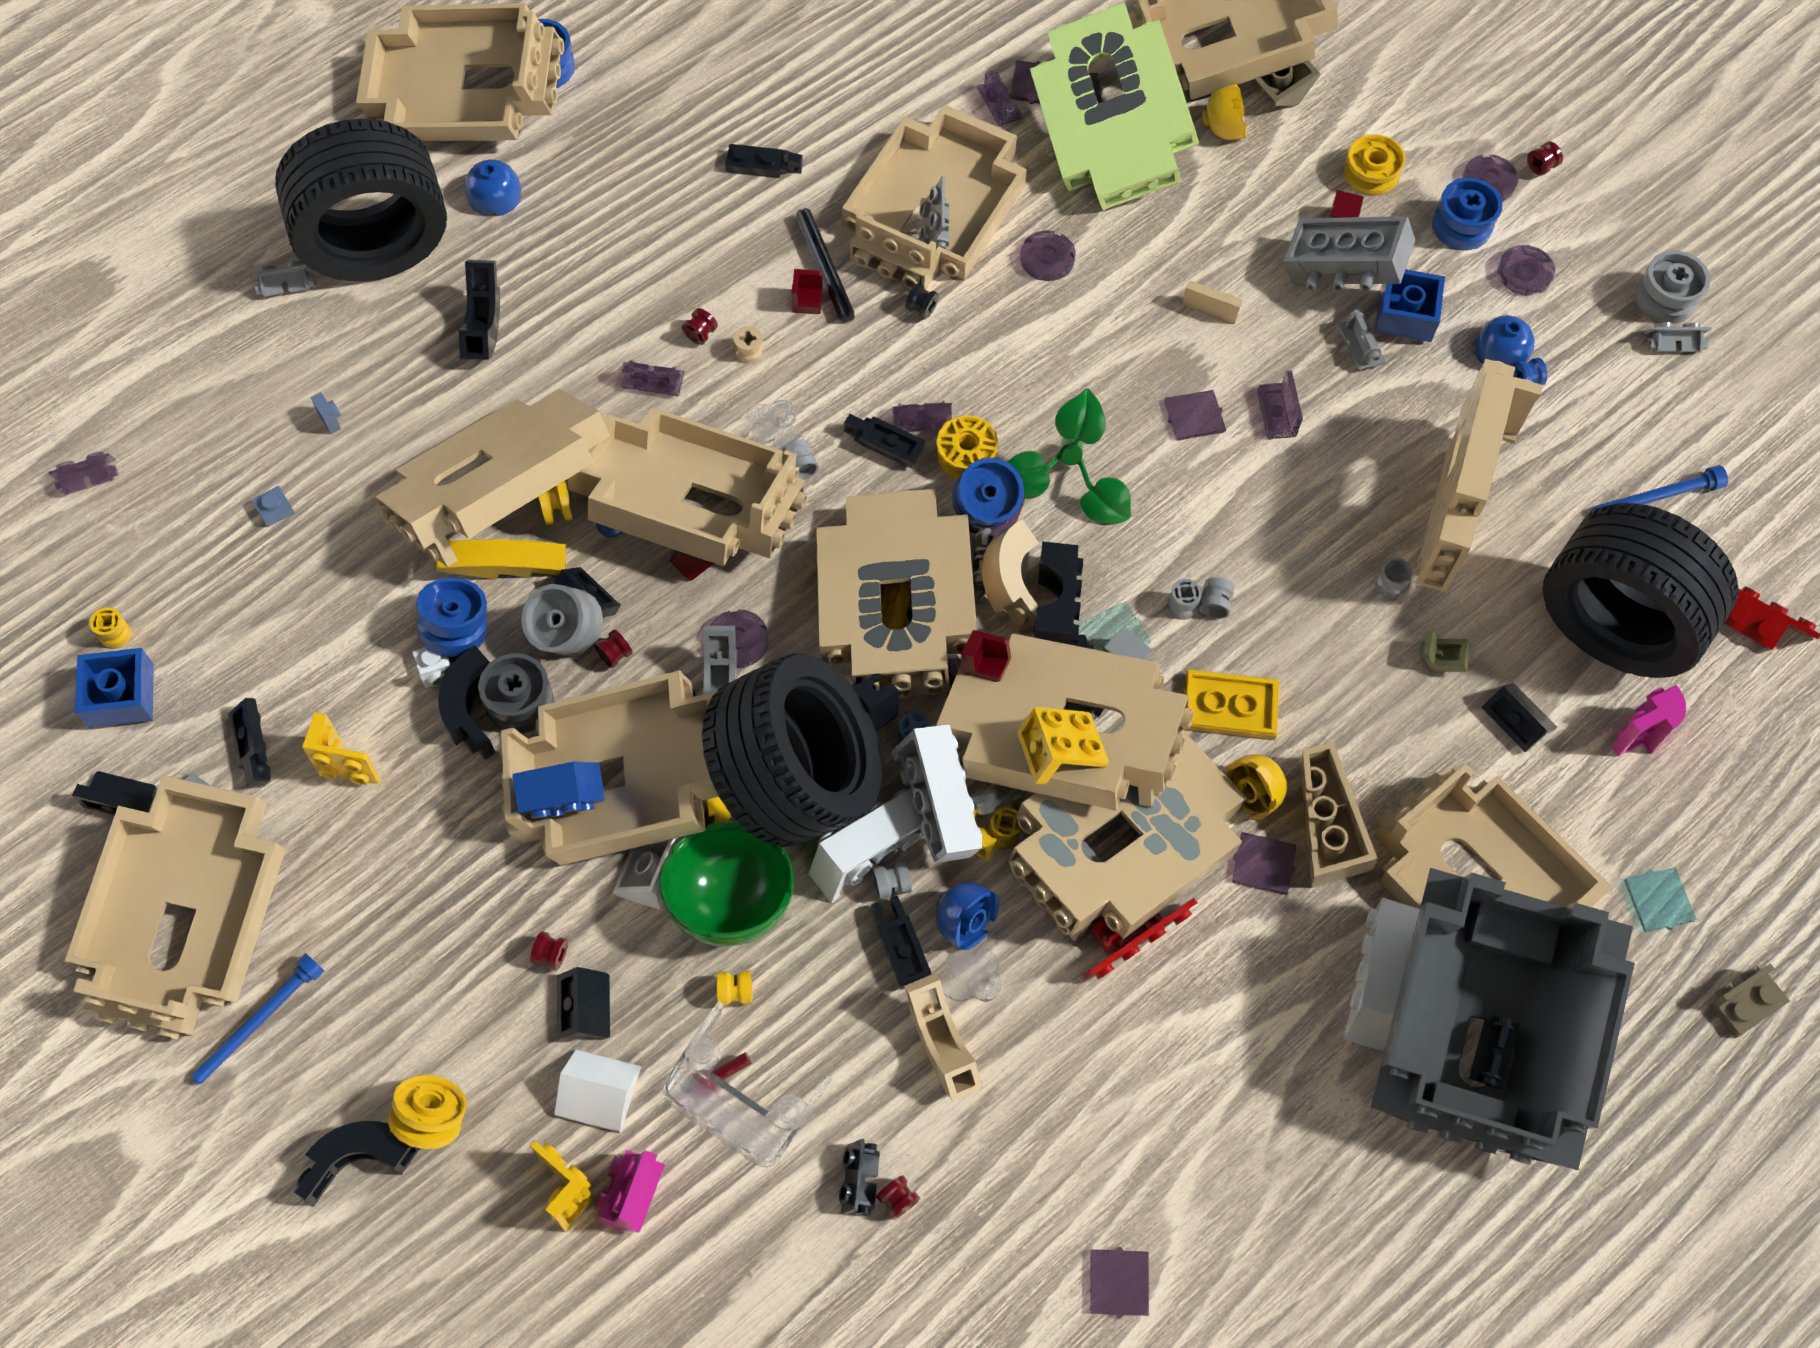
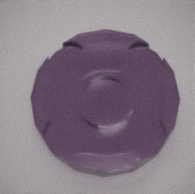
M1490 154L1489 157H1483V155L1474 157L1468 162L1462 174V178H1477L1491 184L1499 192L1502 201L1510 198L1518 185L1515 167L1507 159L1498 155Z
M1049 230L1038 231L1028 236L1024 241L1020 252V262L1028 275L1037 280L1054 281L1067 276L1073 269L1076 251L1074 244L1065 235L1061 234L1059 236L1054 234V231Z
M1516 245L1509 248L1502 255L1497 268L1498 275L1500 273L1501 282L1512 292L1524 296L1544 292L1551 285L1556 271L1550 256L1543 250L1530 245Z
M738 609V612H724L715 618L710 625L735 626L737 668L754 665L763 658L768 649L769 635L765 622L757 614L748 610Z

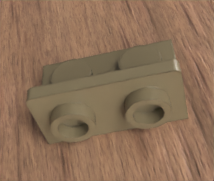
M1771 963L1763 969H1760L1757 965L1753 966L1740 976L1744 982L1735 986L1731 981L1715 992L1719 999L1709 1006L1735 1038L1790 1002L1788 997L1769 976V973L1775 969Z

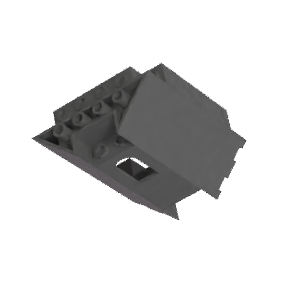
M1430 868L1371 1108L1407 1122L1406 1127L1423 1133H1427L1428 1129L1441 1131L1442 1139L1462 1144L1464 1138L1476 1142L1475 1149L1496 1154L1497 1151L1510 1154L1509 1159L1531 1165V1161L1536 1160L1579 1170L1587 1130L1598 1128L1635 965L1634 962L1626 960L1633 926L1609 920V912L1574 902L1564 907L1504 889L1506 882L1472 872L1465 877ZM1487 1013L1497 1017H1508L1513 1019V1022L1520 1024L1503 1090L1486 1084L1481 1087H1472L1466 1084L1459 1074V1064L1471 1017L1484 1020Z

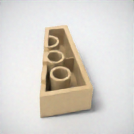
M1334 741L1303 750L1300 770L1311 888L1373 871L1378 858Z

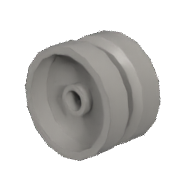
M1678 250L1664 251L1653 258L1636 286L1635 300L1637 306L1647 317L1656 322L1681 323L1690 318L1710 287V274L1701 260L1690 253Z
M557 584L545 585L533 592L523 607L521 618L523 633L530 644L541 651L569 656L585 653L593 647L601 635L603 626L602 610L595 597L585 590Z

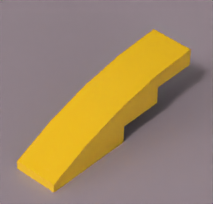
M508 539L454 540L448 542L458 561L446 567L439 560H436L437 572L497 579L499 574L530 578L532 573L558 576L561 570L566 569V544Z

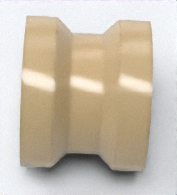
M750 326L738 329L733 338L736 357L744 363L758 361L763 355L761 332Z

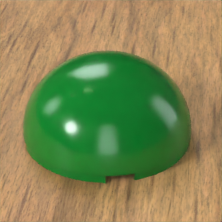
M731 822L705 826L706 831L683 837L671 849L672 852L665 861L664 866H662L660 891L666 911L673 922L684 933L708 945L732 947L757 940L777 925L790 904L794 886L792 865L783 847L762 842L748 833L739 823Z

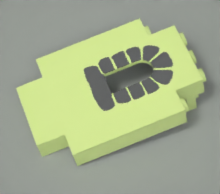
M1124 2L1109 6L1103 11L1083 16L1077 21L1060 25L1048 31L1055 59L1041 62L1037 66L1030 68L1060 172L1068 192L1093 183L1102 210L1182 182L1173 153L1197 145L1199 140L1160 19L1146 22L1140 27L1133 29ZM1110 56L1114 60L1124 94L1098 104L1088 72V66L1093 61Z

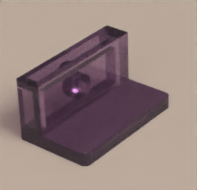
M1290 370L1285 371L1282 383L1260 384L1257 389L1268 440L1296 437L1303 420L1293 373Z

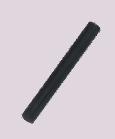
M808 208L799 209L796 213V219L818 270L823 272V282L838 317L843 323L852 321L855 318V312L811 210Z

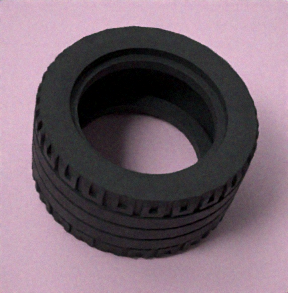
M348 119L326 124L308 132L293 143L282 157L276 170V192L293 252L303 264L323 276L337 280L368 281L399 274L427 258L438 246L445 232L447 211L429 152L417 136L401 126L374 119ZM376 192L393 194L383 202L363 209H329L344 199L360 194Z
M1616 503L1600 507L1589 513L1546 573L1542 588L1548 613L1556 626L1570 641L1601 663L1622 672L1650 678L1674 677L1694 668L1737 603L1739 595L1736 572L1728 556L1712 538L1697 526L1678 515L1639 503Z
M789 654L723 685L710 699L703 717L702 744L704 759L710 779L720 800L731 816L748 833L768 844L778 847H792L854 822L870 811L878 797L882 781V760L879 742L863 702L849 682L827 662L807 654Z

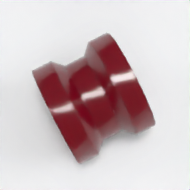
M1547 141L1539 149L1529 152L1527 162L1530 169L1536 175L1543 176L1551 168H1556L1562 164L1563 154L1556 143Z
M696 308L691 314V320H686L681 327L687 338L696 344L703 345L708 340V334L713 333L717 329L718 323L708 311Z
M615 629L608 634L607 639L604 641L599 640L594 644L599 656L612 669L618 665V661L622 657L627 658L633 654L628 642Z
M541 931L533 944L530 962L536 965L544 963L548 965L549 969L557 971L564 961L568 948V939L562 937L555 939L549 933Z
M904 1175L890 1182L876 1195L878 1201L885 1203L889 1208V1215L892 1220L902 1216L920 1200L919 1195L908 1188V1181Z

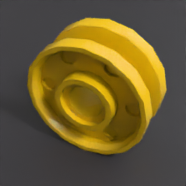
M1380 134L1365 135L1356 139L1350 145L1343 170L1346 181L1352 188L1368 195H1382L1393 190L1399 183L1406 160L1404 150L1398 142Z
M964 415L949 420L940 429L937 437L936 457L939 467L947 476L957 480L971 463L982 458H997L999 441L996 431L989 422L976 416ZM963 447H970V448H972V449H971V450H964V449H962V448H963Z
M566 481L538 497L546 526L554 524V510L560 509L565 521L573 520Z
M429 1074L415 1075L405 1079L395 1089L388 1116L390 1131L398 1140L411 1147L436 1149L451 1144L460 1133L467 1106L465 1094L455 1083L444 1077Z

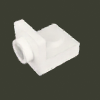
M426 647L413 651L418 672L425 688L431 686L439 687L445 673L451 666L448 656L437 655L427 650Z

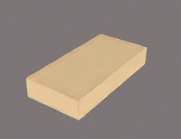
M1190 280L1186 286L1182 302L1184 306L1235 324L1238 318L1242 300Z

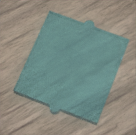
M1126 602L1083 621L1079 625L1089 640V645L1094 646V650L1103 651L1104 646L1123 627L1146 645L1151 644L1150 638L1141 626V619L1135 617Z
M1675 867L1656 872L1648 870L1645 874L1624 879L1644 933L1663 928L1672 930L1677 925L1697 920Z

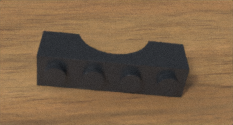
M1042 541L1038 584L1051 590L1058 599L1049 605L1037 607L1033 638L1069 645L1078 642L1079 625L1074 624V620L1079 621L1081 602H1075V598H1080L1082 580H1078L1077 576H1082L1083 558H1078L1079 545Z

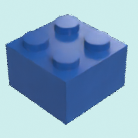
M1405 269L1401 284H1382L1375 332L1432 342L1441 318L1445 276Z
M142 648L77 655L75 713L88 728L153 721L154 664Z
M573 761L512 774L518 813H531V818H552L565 815L564 812L589 811L595 809L594 803L605 801L599 763Z

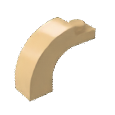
M1022 518L1001 531L991 540L982 561L983 585L991 606L996 613L1005 609L1020 632L1035 624L1037 607H1039L1026 589L1021 576V564L1024 556L1039 542Z
M936 973L904 986L910 1003L909 1010L920 1040L938 1079L951 1101L953 1102L982 1089L983 1085L976 1062L965 1047L956 1029L940 979Z

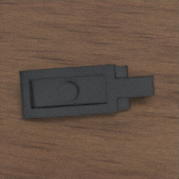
M729 144L725 168L729 173L780 178V175L787 174V172L801 174L803 155L783 149Z
M849 414L844 422V432L853 436L854 441L909 468L913 467L925 447L924 439L874 416L872 419L866 417L863 420Z
M244 698L228 713L237 766L244 770L247 785L265 786L271 781L270 767L266 764V743L263 740L261 730V716L257 709L256 699Z

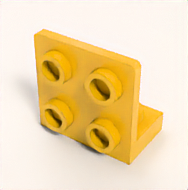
M1034 707L1017 730L1021 746L1036 784H1047L1061 764L1106 767L1109 763L1089 712Z
M314 712L302 748L318 774L328 779H336L337 776L349 778L353 783L367 785L368 782L378 784L380 776L368 754L342 749V740L328 716Z
M533 1140L529 1146L537 1158L567 1184L565 1187L559 1186L551 1194L547 1201L549 1205L545 1209L554 1222L566 1232L594 1200L589 1191L592 1185L587 1181L588 1178L574 1165L567 1169L565 1167L567 1163L561 1158L562 1155L548 1142L541 1146Z

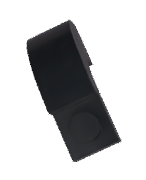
M466 260V315L462 327L458 330L460 359L489 360L496 347L500 318V287H497L496 261Z
M474 645L460 655L445 673L439 689L438 705L442 721L454 744L457 746L463 741L472 754L479 752L486 760L495 753L490 739L471 718V708L473 702L480 694L478 689L480 675L490 662Z
M359 1121L343 1125L324 1135L307 1151L305 1155L315 1164L312 1168H307L301 1174L297 1181L298 1188L294 1193L312 1206H315L336 1175L347 1165L359 1160L379 1161L402 1175L420 1148L411 1147L398 1140L390 1131L388 1123Z

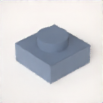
M321 392L310 397L319 417L330 434L340 430L341 427L337 418L341 414L334 401L327 402Z
M279 486L251 499L267 527L295 514Z

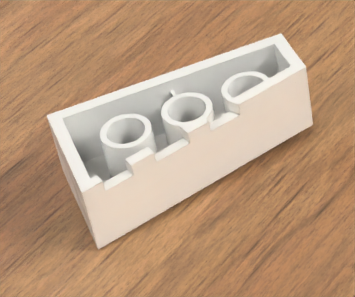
M950 725L916 728L891 751L894 760H901L905 770L900 773L904 785L910 784L912 788L913 798L911 804L914 812L923 816L921 830L934 863L970 858L983 848L982 833L976 825L973 814L974 803L967 792L965 770L960 765L957 754V740L952 735Z
M905 787L901 789L889 802L885 804L879 802L864 817L845 825L842 830L835 834L833 832L827 833L818 841V848L808 875L830 903L841 897L839 892L848 883L855 887L862 882L864 876L872 869L873 865L877 864L879 867L887 864L897 853L898 847L904 851L924 837L921 830L923 816L914 812L911 804L913 798L912 788Z
M1381 898L1376 909H1370L1366 920V927H1369L1370 930L1369 934L1365 935L1360 953L1364 955L1355 976L1357 984L1350 1002L1351 1009L1344 1040L1383 1052L1387 1043L1420 909L1386 898Z

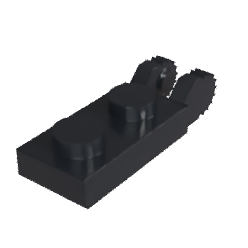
M896 895L890 898V905L897 920L887 923L884 911L878 902L871 904V908L878 925V933L902 990L905 989L904 986L932 975L910 917L909 915L906 916L901 901Z

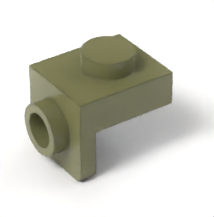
M1428 630L1426 641H1422L1420 645L1421 659L1425 660L1429 671L1467 672L1471 644L1469 639H1437L1435 632Z

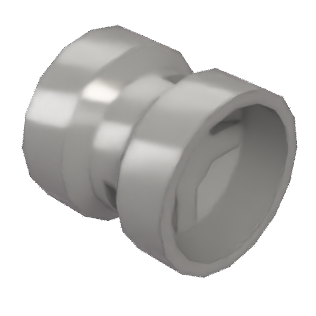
M796 439L787 443L782 448L783 453L787 450L797 454L795 467L799 468L798 478L807 479L818 471L819 465L815 457L810 455L811 447L807 440Z
M1388 559L1376 579L1378 592L1387 598L1401 596L1412 578V567L1404 559Z
M1219 577L1205 580L1203 588L1205 597L1201 600L1200 612L1214 619L1228 617L1231 610L1229 599L1233 597L1234 584L1227 579Z
M1181 579L1174 583L1167 607L1173 617L1186 620L1195 615L1202 597L1200 586L1191 579Z
M905 861L896 862L889 869L883 866L872 868L879 900L889 898L892 892H899L900 894L912 892Z

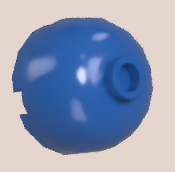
M484 160L475 164L468 172L465 180L466 197L468 204L475 212L483 216H488V213H497L498 216L514 210L520 203V181L515 171L508 164L500 160Z
M1504 315L1495 317L1488 321L1478 333L1475 340L1477 349L1475 354L1482 365L1485 359L1500 361L1510 366H1514L1519 361L1527 363L1533 354L1535 338L1531 327L1524 320L1516 316Z
M961 882L951 887L948 891L943 892L937 901L936 924L940 933L951 944L963 950H969L977 946L989 933V931L983 930L988 924L989 919L995 922L997 918L999 898L988 888L977 883Z

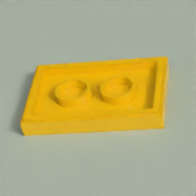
M1186 670L1184 694L1188 695L1189 709H1193V719L1190 728H1184V730L1269 740L1276 739L1279 698L1278 679Z

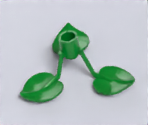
M1086 388L1080 394L1065 402L1058 410L1055 417V426L1063 439L1060 442L1059 452L1054 454L1053 459L1044 466L1043 456L1036 451L1020 452L1007 462L1018 471L1023 481V498H1035L1046 491L1050 483V477L1046 471L1052 469L1058 460H1061L1066 465L1078 464L1085 484L1090 490L1083 494L1080 499L1083 512L1087 517L1098 523L1117 524L1131 517V496L1127 486L1121 480L1114 477L1101 478L1093 486L1082 459L1083 443L1094 444L1099 441L1104 434L1106 425L1103 408L1089 388Z

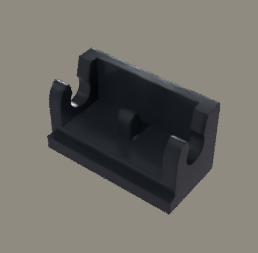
M879 673L869 676L859 684L855 682L851 685L863 702L875 732L898 717V689L892 683L880 691L872 688V685L879 682L882 678Z

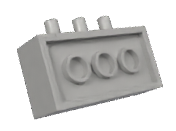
M1407 216L1303 218L1298 221L1283 262L1292 283L1306 284V289L1310 291L1316 290L1318 284H1333L1332 287L1336 291L1343 290L1345 284H1360V289L1368 291L1371 289L1372 284H1401L1416 239Z

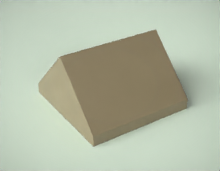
M1307 60L1277 72L1256 77L1253 80L1275 106H1297L1320 77V72Z

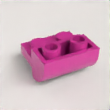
M1677 685L1667 690L1660 687L1646 696L1648 701L1636 708V714L1628 719L1629 725L1617 732L1619 737L1611 746L1617 756L1642 744L1652 754L1679 726L1686 714V701Z
M626 1149L620 1157L614 1156L607 1176L611 1177L612 1180L607 1191L603 1189L600 1191L594 1206V1210L599 1211L596 1221L625 1231L640 1232L665 1164L656 1161L658 1155L646 1150L637 1154Z

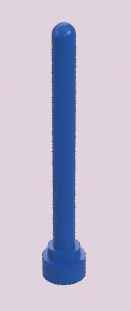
M1716 465L1707 468L1699 477L1594 506L1591 512L1600 507L1616 503L1647 504L1703 487L1712 491L1727 486L1728 475L1723 466Z
M304 953L295 962L298 964L293 969L295 973L192 1074V1082L194 1084H202L304 982L309 983L312 979L316 980L324 970L309 955Z

